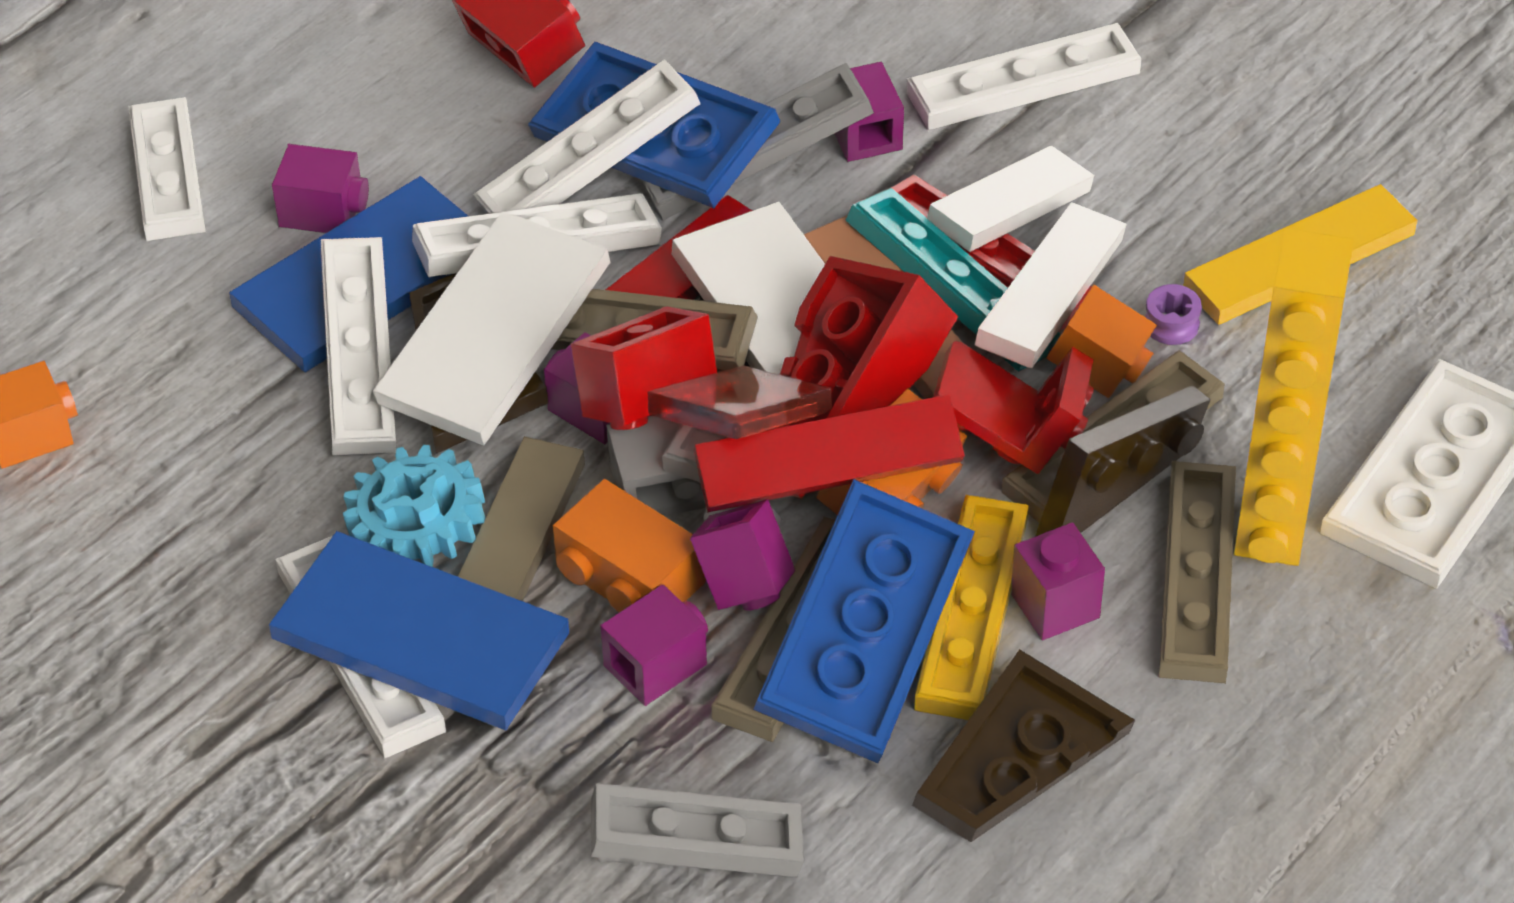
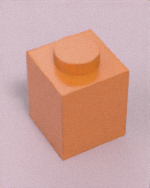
M1093 285L1046 359L1058 366L1072 346L1093 359L1089 385L1102 395L1110 398L1123 378L1133 384L1146 367L1154 353L1145 348L1144 345L1157 324L1096 285Z
M45 360L0 375L1 469L74 444L68 419L78 416L73 396L66 381L54 383Z

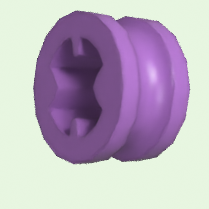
M1167 284L1155 288L1149 294L1146 301L1147 312L1145 317L1157 324L1150 337L1159 343L1167 345H1181L1191 341L1199 330V317L1202 310L1201 299L1196 292L1178 284Z

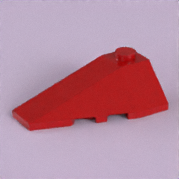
M829 256L799 307L794 324L801 332L797 348L793 357H786L784 359L780 376L786 381L781 403L768 413L763 431L890 406L929 369L956 322L957 314L920 275ZM799 494V495H794V496H797V497H800V498H801L804 494Z

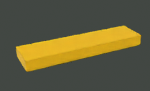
M1379 184L1284 228L1354 238L1350 264L1415 235L1417 219L1387 189ZM1284 228L1185 272L1183 286L1196 292L1201 299L1202 308L1218 325L1272 300Z
M965 494L958 524L975 532L927 646L915 694L914 711L969 720L986 697L1011 594L1014 545L1023 541L1028 521L1029 505Z

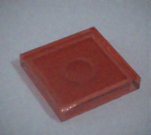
M747 366L732 368L648 391V413L653 414L654 417L734 439L822 415L832 410L830 387Z

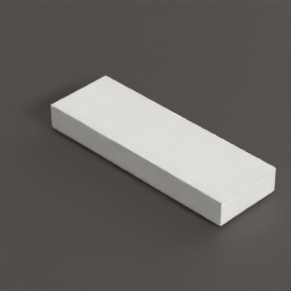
M186 97L128 106L146 241L206 232Z
M1049 146L930 204L927 219L949 238L971 252L1090 192L1094 175L1053 146Z

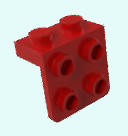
M954 341L945 353L933 397L950 394L959 430L972 432L991 444L998 455L1006 461L1017 465L1022 464L1036 474H1039L1059 447L1066 449L1068 440L1082 434L1087 425L1088 418L1082 414L1094 392V388L1089 385L1093 359L1072 346L1037 391L964 343Z

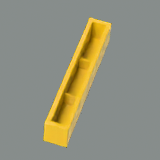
M1284 228L1273 286L1234 556L1257 559L1265 563L1299 566L1354 238Z

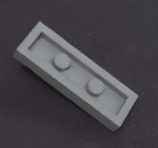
M596 783L591 797V857L598 858V861L605 863V861L630 863L632 866H638L640 862L798 877L804 863L801 804Z

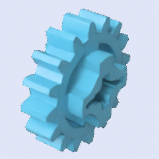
M423 445L417 456L408 457L407 451L400 447L396 449L395 461L387 463L384 459L377 456L372 459L375 472L372 475L357 472L353 476L357 490L347 491L343 496L347 511L343 512V517L349 536L412 560L421 559V562L433 567V555L440 552L450 559L455 558L457 553L454 543L458 540L473 543L476 537L472 525L481 524L485 521L482 504L485 503L480 479L475 478L472 464L468 460L457 464L453 450L447 449L438 458L432 456L430 445Z

